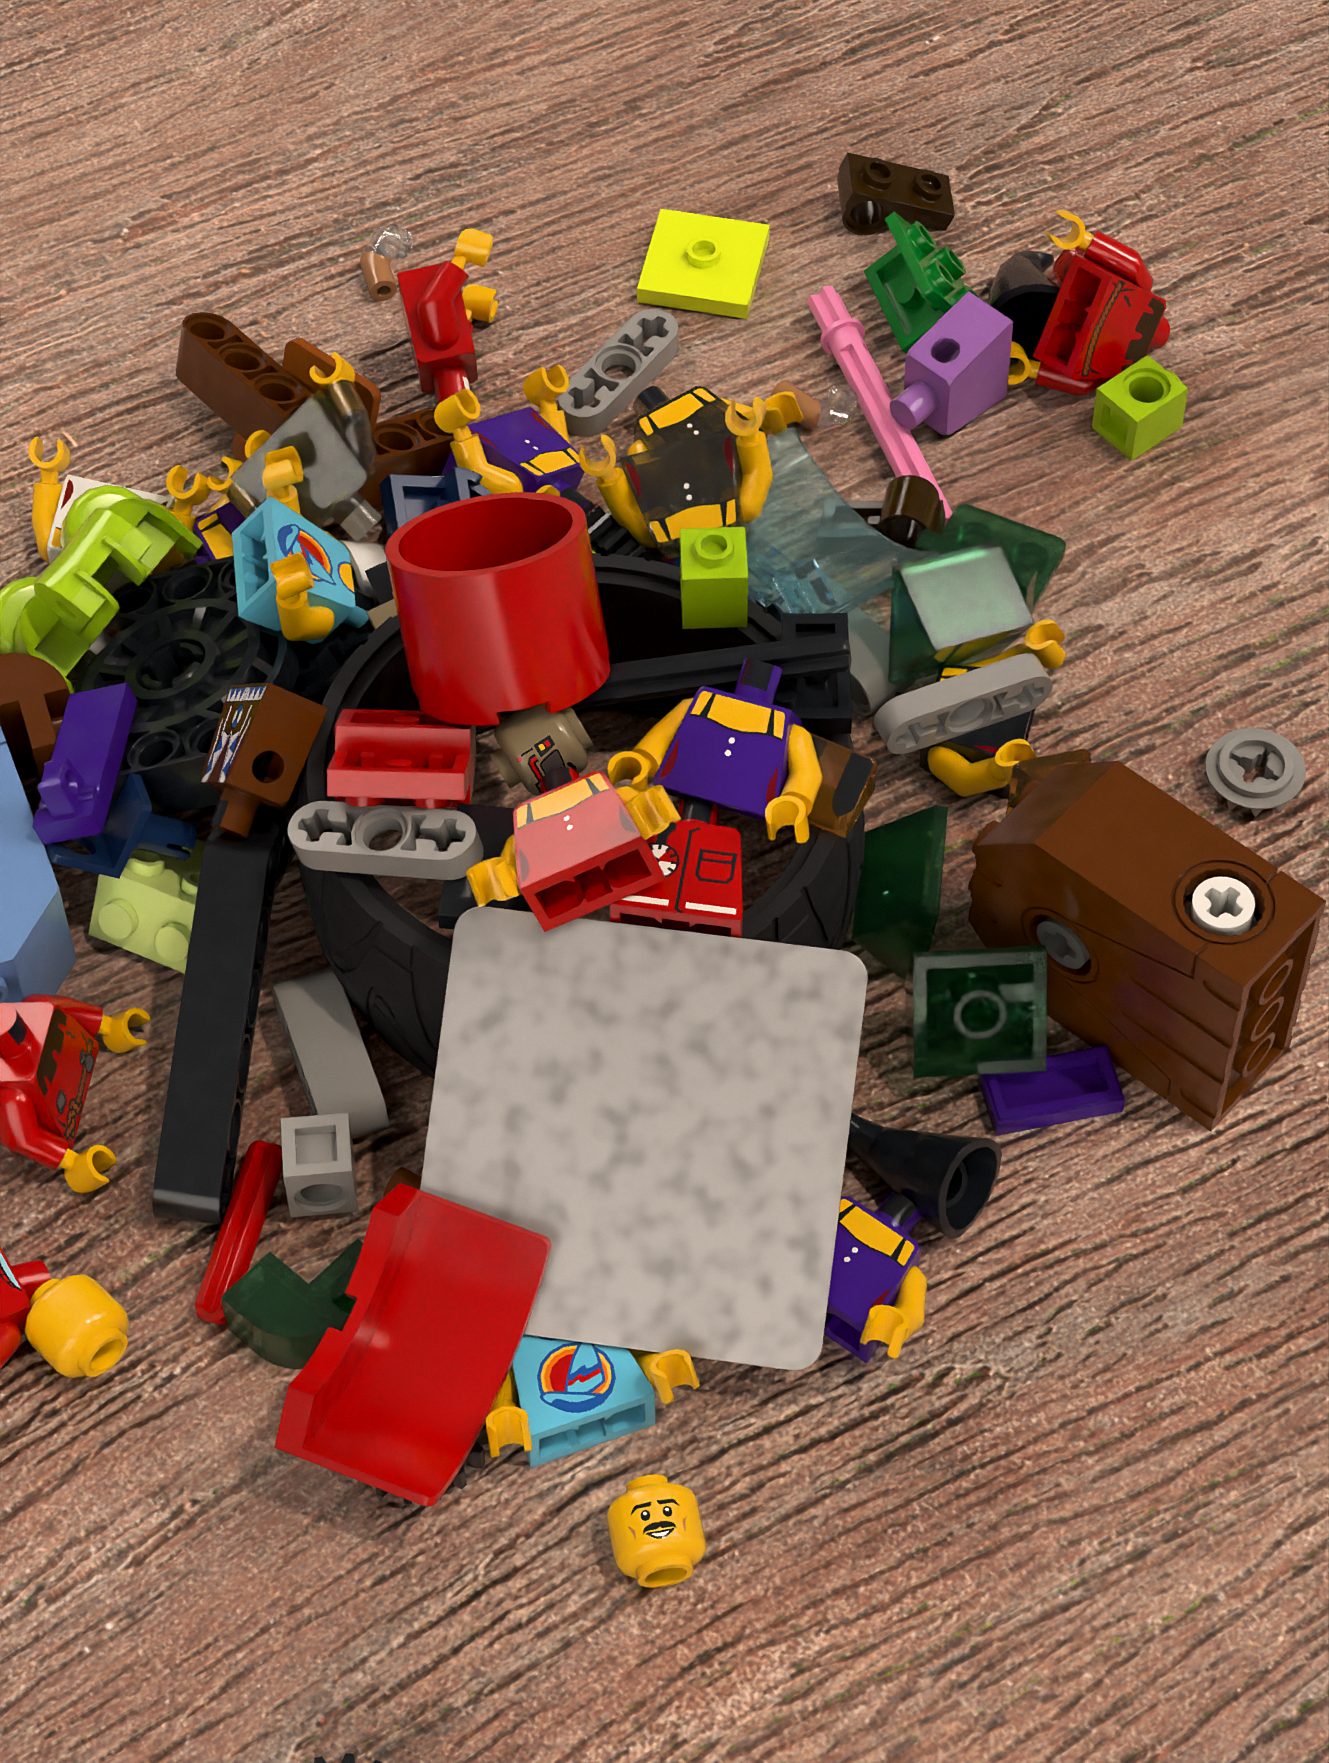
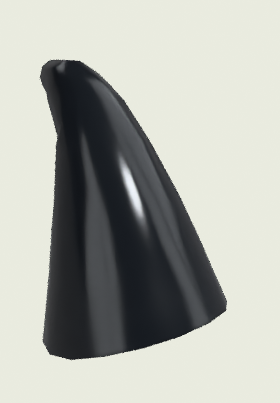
M1023 251L1015 253L1000 265L990 288L987 304L1013 321L1012 341L1018 343L1024 349L1028 359L1039 362L1040 360L1033 357L1061 287L1042 273V270L1050 267L1054 262V257L1051 254L1039 251ZM1010 358L1012 360L1019 361L1018 358Z
M851 1113L847 1147L893 1192L902 1194L911 1200L919 1209L924 1220L949 1239L962 1236L979 1217L994 1189L1002 1158L999 1143L990 1138L883 1127Z

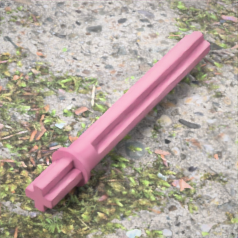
M833 286L822 287L820 294L810 295L807 301L822 331L820 338L822 348L826 353L832 354L840 366L896 478L903 475H916L930 481L938 490L940 500H943L946 516L944 525L950 523L952 511L910 430L903 428L896 422L890 412V402L894 399L868 351V347L863 339L865 329L858 319L851 318L839 293L835 292Z

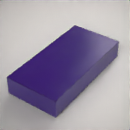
M1107 1045L982 1068L979 1071L978 1082L995 1136L1123 1112L1125 1097Z

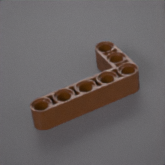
M199 312L186 316L182 321L176 377L246 441L250 435L258 430H264L274 437L276 435L280 437L285 431L283 428H288L317 398L223 316ZM327 406L319 417L297 438L298 441L308 450L338 420L345 431L317 459L339 479L346 478L353 467L364 468L372 471V473L353 470L348 480L341 487L334 488L320 502V507L337 515L349 516L362 502L371 510L383 506L379 484L389 474L441 476L452 450L450 443L455 439L452 433L444 432L436 424L434 419L436 407L426 408L354 430ZM296 440L292 443L291 446H299L301 448V451L298 453L301 458L306 450ZM339 446L347 447L358 461L354 462L352 467L346 470V473L342 472L331 461L333 448ZM345 449L335 450L333 459L345 470V467L350 465V462L354 459ZM339 452H346L350 456V459L343 457L346 458V462L343 461V467L337 462ZM317 461L310 467L329 485L336 487L342 483V480L335 479L334 483H329V477L333 476ZM322 467L323 473L319 474L317 468ZM309 469L303 474L302 482L294 483L299 488L307 484L317 498L316 504L330 490V487ZM356 487L345 494L334 508L335 491Z

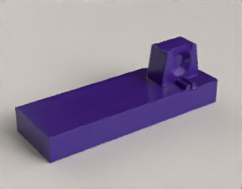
M128 683L69 695L51 761L44 764L45 769L42 780L38 784L41 802L39 803L38 811H36L32 827L43 845L103 833L137 705V699Z

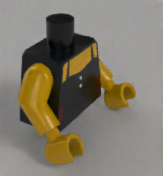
M1050 619L1038 621L1027 631L1025 643H1020L995 657L961 666L945 665L938 670L936 682L1025 653L1035 655L1044 668H1058L1065 659V652L1059 643L1065 640L1066 635L1055 621ZM896 692L895 697L904 693ZM1036 708L1024 714L922 748L920 750L919 766L924 771L932 773L959 796L968 797L986 792L1009 800L1011 791L1024 789L1031 779L1029 774L1013 777L1014 765L1021 761L1038 759L1028 743Z

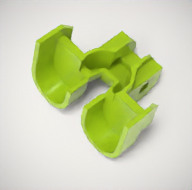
M103 485L88 489L75 499L61 524L60 542L63 549L39 578L25 577L11 581L0 590V654H26L48 662L62 674L70 694L74 693L71 682L65 677L120 609L116 599L104 588L114 573L119 570L139 586L172 547L190 560L203 544L164 505L151 499H143L134 492L120 486Z

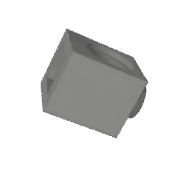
M349 1113L281 1118L283 1178L290 1217L358 1212L355 1154Z

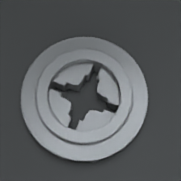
M1244 728L1223 735L1211 746L1206 757L1204 775L1208 777L1210 782L1211 795H1221L1226 799L1230 811L1237 806L1251 809L1256 817L1263 809L1272 808L1281 813L1287 802L1292 799H1298L1305 781L1306 768L1299 750L1285 737L1265 729ZM1263 761L1266 762L1264 778L1258 777L1254 782H1244L1245 771L1251 772L1255 767H1259Z

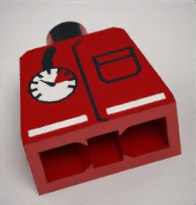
M697 797L686 798L680 802L678 807V814L681 819L675 823L670 822L669 826L662 833L646 839L664 872L666 880L611 903L610 922L742 938L741 833L733 827L717 825L719 809L713 802Z

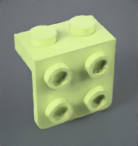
M196 839L193 850L182 846V849L189 850L191 854L186 861L136 849L131 853L119 879L99 874L89 935L185 974L205 842Z

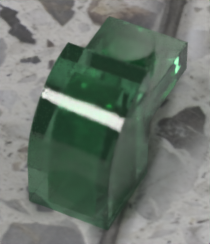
M357 1238L309 1284L274 1254L269 1252L220 1297L227 1329L264 1360L284 1368L303 1369L328 1327L342 1331L356 1299L348 1297L345 1291L353 1274L363 1242Z

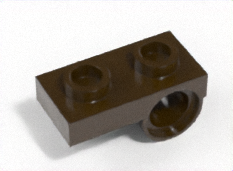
M847 152L839 166L837 184L842 221L845 228L854 234L872 235L884 230L888 226L885 218L894 211L907 222L914 223L918 221L923 226L945 231L955 216L948 175Z
M903 475L889 483L884 500L826 501L816 539L819 557L847 559L937 558L946 520L943 500H940L938 490L930 481L923 477Z

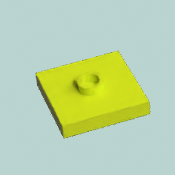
M660 209L637 286V302L748 319L769 242L770 225Z

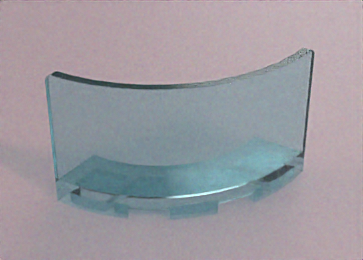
M787 428L767 439L773 481L761 515L754 521L746 524L748 593L764 607L776 602L788 610L785 613H847L941 559L936 550L929 552L906 548L890 540L869 525L852 509L828 481L794 429ZM735 457L733 458V473L726 461L688 482V489H685L684 485L675 489L673 492L681 506L685 508L696 504L720 502L721 494L724 490L731 488L741 489V481L735 468ZM687 495H691L692 499L687 500Z

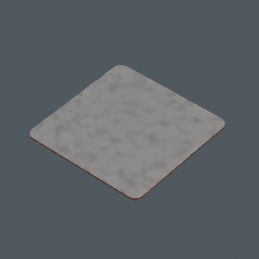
M474 907L459 917L454 928L420 1190L544 1235L550 1240L551 1250L524 1334L660 1353L679 1349L688 1352L690 1357L787 1370H801L809 1367L817 1360L823 1346L868 984V974L865 965L856 955L842 950L582 918L574 919L544 932L533 912L493 907Z

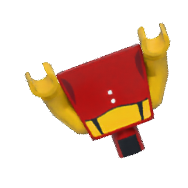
M569 767L555 768L546 773L541 779L540 788L542 794L520 803L513 811L514 834L507 838L500 857L479 862L466 871L478 907L486 906L493 899L503 901L523 894L544 932H547L666 880L664 872L646 839L662 833L669 826L670 822L675 823L681 817L662 785L653 786L642 792L629 786L614 789L604 772L593 771L579 777V774Z

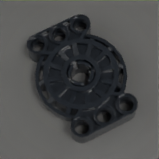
M234 555L148 576L139 586L130 581L117 588L111 594L120 607L112 618L120 633L91 660L74 687V693L128 683L137 699L105 824L130 773L141 775L152 804L151 813L169 816L217 805L222 791L201 782V774L230 686L271 683L293 692L299 674V653L294 642L287 640L281 630L275 631L238 616Z

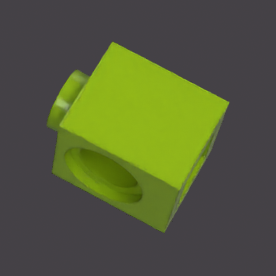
M1147 355L1097 388L1091 428L1129 460L1133 461L1182 428L1188 388L1175 373L1164 369Z
M745 527L680 529L682 629L747 627L748 564Z

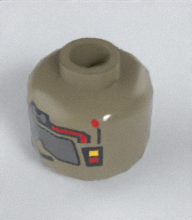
M545 703L524 710H518L502 719L494 730L495 738L500 748L489 755L509 788L522 782L528 792L539 796L542 794L540 788L541 779L552 769L569 767L578 774L581 773L588 764V756L585 750L592 747L593 743L571 706L550 714L545 709Z

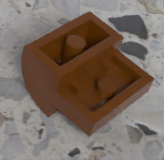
M18 653L0 654V726L20 780L37 776L39 783H41L45 769L44 764L51 761L70 695L69 688L62 674L54 666L40 658Z

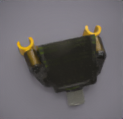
M333 352L331 356L335 359L336 369L330 377L327 378L315 365L309 371L313 381L326 390V396L320 390L315 392L244 463L223 456L221 461L226 463L229 469L227 480L223 481L220 478L209 475L206 484L210 489L226 494L228 500L247 519L267 499L266 493L268 490L262 481L263 470L266 467L264 462L265 454L270 451L293 446L298 452L303 468V481L290 484L297 489L300 514L318 528L332 517L358 542L382 518L357 492L377 471L373 464L377 450L368 411L353 384L355 381L354 368L338 353Z

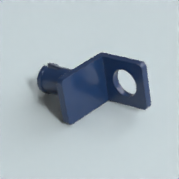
M130 773L104 826L103 833L69 840L84 846L90 851L91 855H81L73 852L63 845L61 841L45 844L49 860L55 864L119 879L131 853L136 849L186 861L191 854L189 850L182 849V846L194 849L197 828L195 822L191 820H180L151 813L152 804L141 775Z

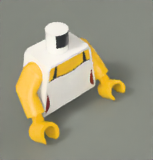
M35 437L30 442L28 452L31 461L41 471L40 481L33 484L32 528L39 555L42 560L50 564L63 549L60 542L61 524L74 500L88 489L103 485H118L73 475H67L64 484L58 483V473L64 471L70 463V450L58 438L56 457L50 462H43V441L39 437ZM181 465L173 467L166 479L169 493L176 497L175 502L174 498L126 488L143 499H151L164 505L191 532L196 516L191 514L192 508L206 501L211 491L206 484L207 478L198 472L192 488L188 492H184L183 488L188 477V471ZM172 547L149 576L170 571V567L182 563L185 556ZM117 570L104 588L112 594L117 588L131 580Z

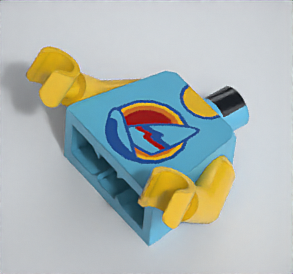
M289 446L267 452L264 457L266 467L262 474L263 484L268 490L266 493L267 499L232 532L238 616L275 631L281 630L284 637L289 641H305L311 644L322 642L342 622L354 629L362 627L369 619L367 611L374 607L373 597L353 586L350 552L345 545L306 520L300 514L297 489L290 485L303 481V468L295 447Z
M524 1334L491 1413L486 1417L485 1423L490 1456L492 1458L499 1457V1449L504 1445L521 1444L524 1446V1452H526L529 1465L532 1468L655 1425V1393L652 1386L657 1389L663 1404L674 1401L671 1390L673 1387L686 1384L696 1389L700 1386L689 1353L679 1349L660 1353Z

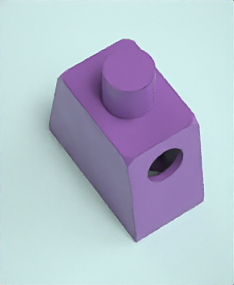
M971 292L966 293L909 349L905 357L904 391L892 400L889 406L896 422L903 428L912 430L923 421L940 434L951 435L1005 398L1008 387L1013 321Z

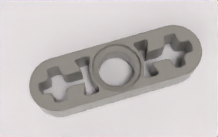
M646 309L636 313L569 380L567 391L558 396V410H564L567 431L576 436H592L602 432L675 358L679 347L678 323L670 313L660 309ZM643 337L648 339L644 344ZM623 365L631 368L634 373L624 379H613L605 375L604 371L612 366ZM593 401L595 403V408L589 406Z
M1028 653L1019 654L896 696L877 711L874 717V725L891 753L907 754L1029 712L1048 698L1052 691L1053 683L1035 655Z
M316 801L297 810L291 817L287 829L289 839L298 859L303 865L314 870L456 880L467 876V869L481 862L484 853L483 845L473 820L467 814L456 810L390 805L359 807L346 804L345 802ZM326 829H332L333 832H324V831H325ZM397 830L403 833L400 841L390 849L375 851L368 848L372 838L382 831ZM423 835L424 839H418V836ZM319 838V841L311 842L310 840ZM452 839H460L461 841L451 843ZM438 848H448V850L444 852H439Z

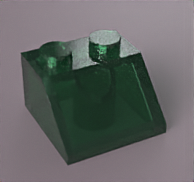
M1045 945L911 952L905 981L906 1046L914 1078L1046 1071L1047 949Z

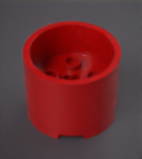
M511 492L478 496L427 511L402 525L388 539L385 546V555L412 689L419 699L421 711L425 714L454 724L474 726L499 725L501 720L500 712L524 710L545 703V709L550 714L568 708L593 694L609 677L611 672L609 648L586 515L583 509L575 502L556 495L533 492Z

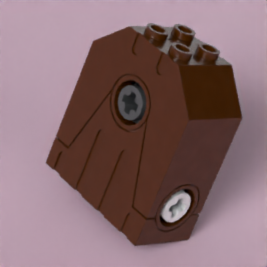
M1119 761L1058 765L1041 783L1037 780L1029 783L1016 800L1014 809L1000 823L995 820L991 821L979 833L972 847V852L975 854L976 868L973 870V875L968 884V890L971 892L972 897L968 921L1013 991L1091 1047L1107 1045L1113 1063L1164 1099L1169 1096L1168 1102L1211 1132L1290 1048L1291 1034L1296 1024L1301 1004V995L1305 989L1311 965L1310 959L1314 953L1320 929L1319 923L1324 913L1326 900L1283 871L1277 874V867Z

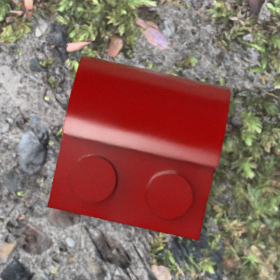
M343 709L335 724V753L327 768V796H334L336 802H345L346 804L359 807L390 805L439 809L458 807V803L471 804L475 769L476 726L444 722L425 714L423 711Z

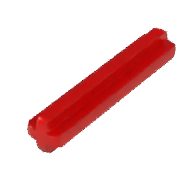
M255 1140L248 1147L194 1304L197 1317L204 1322L226 1325L232 1320L283 1168L282 1147L276 1143Z

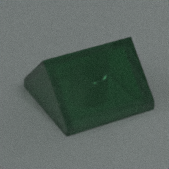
M992 541L892 567L888 681L896 686L936 675L938 670L945 665L961 666L995 657L1035 624L1000 545Z
M935 805L864 832V861L859 868L862 872L855 902L852 940L902 980L910 984L920 985L939 916L948 807Z

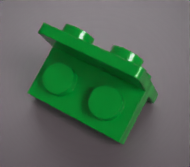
M894 211L885 218V221L897 245L865 269L864 273L901 350L907 354L909 349L966 293L971 292L975 296L977 294L969 286L964 285L961 277L966 274V269L953 250L948 246L940 250L930 233L920 222L915 221L910 225Z

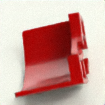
M399 1183L372 1209L365 1239L345 1294L356 1299V1302L343 1330L340 1331L328 1327L304 1368L288 1385L274 1448L422 1506H434L445 1493L468 1457L485 1425L486 1417L491 1413L503 1387L540 1289L551 1250L550 1240L544 1235Z

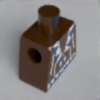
M271 683L231 685L201 774V782L222 791L210 825L226 833L247 838L259 806L284 807L292 794L328 708Z

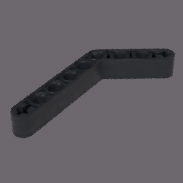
M301 773L284 807H258L247 838L226 833L214 827L204 846L154 1178L152 1207L155 1218L222 1224L231 1199L274 893L296 854L289 839L287 829L291 817L298 810L297 800Z

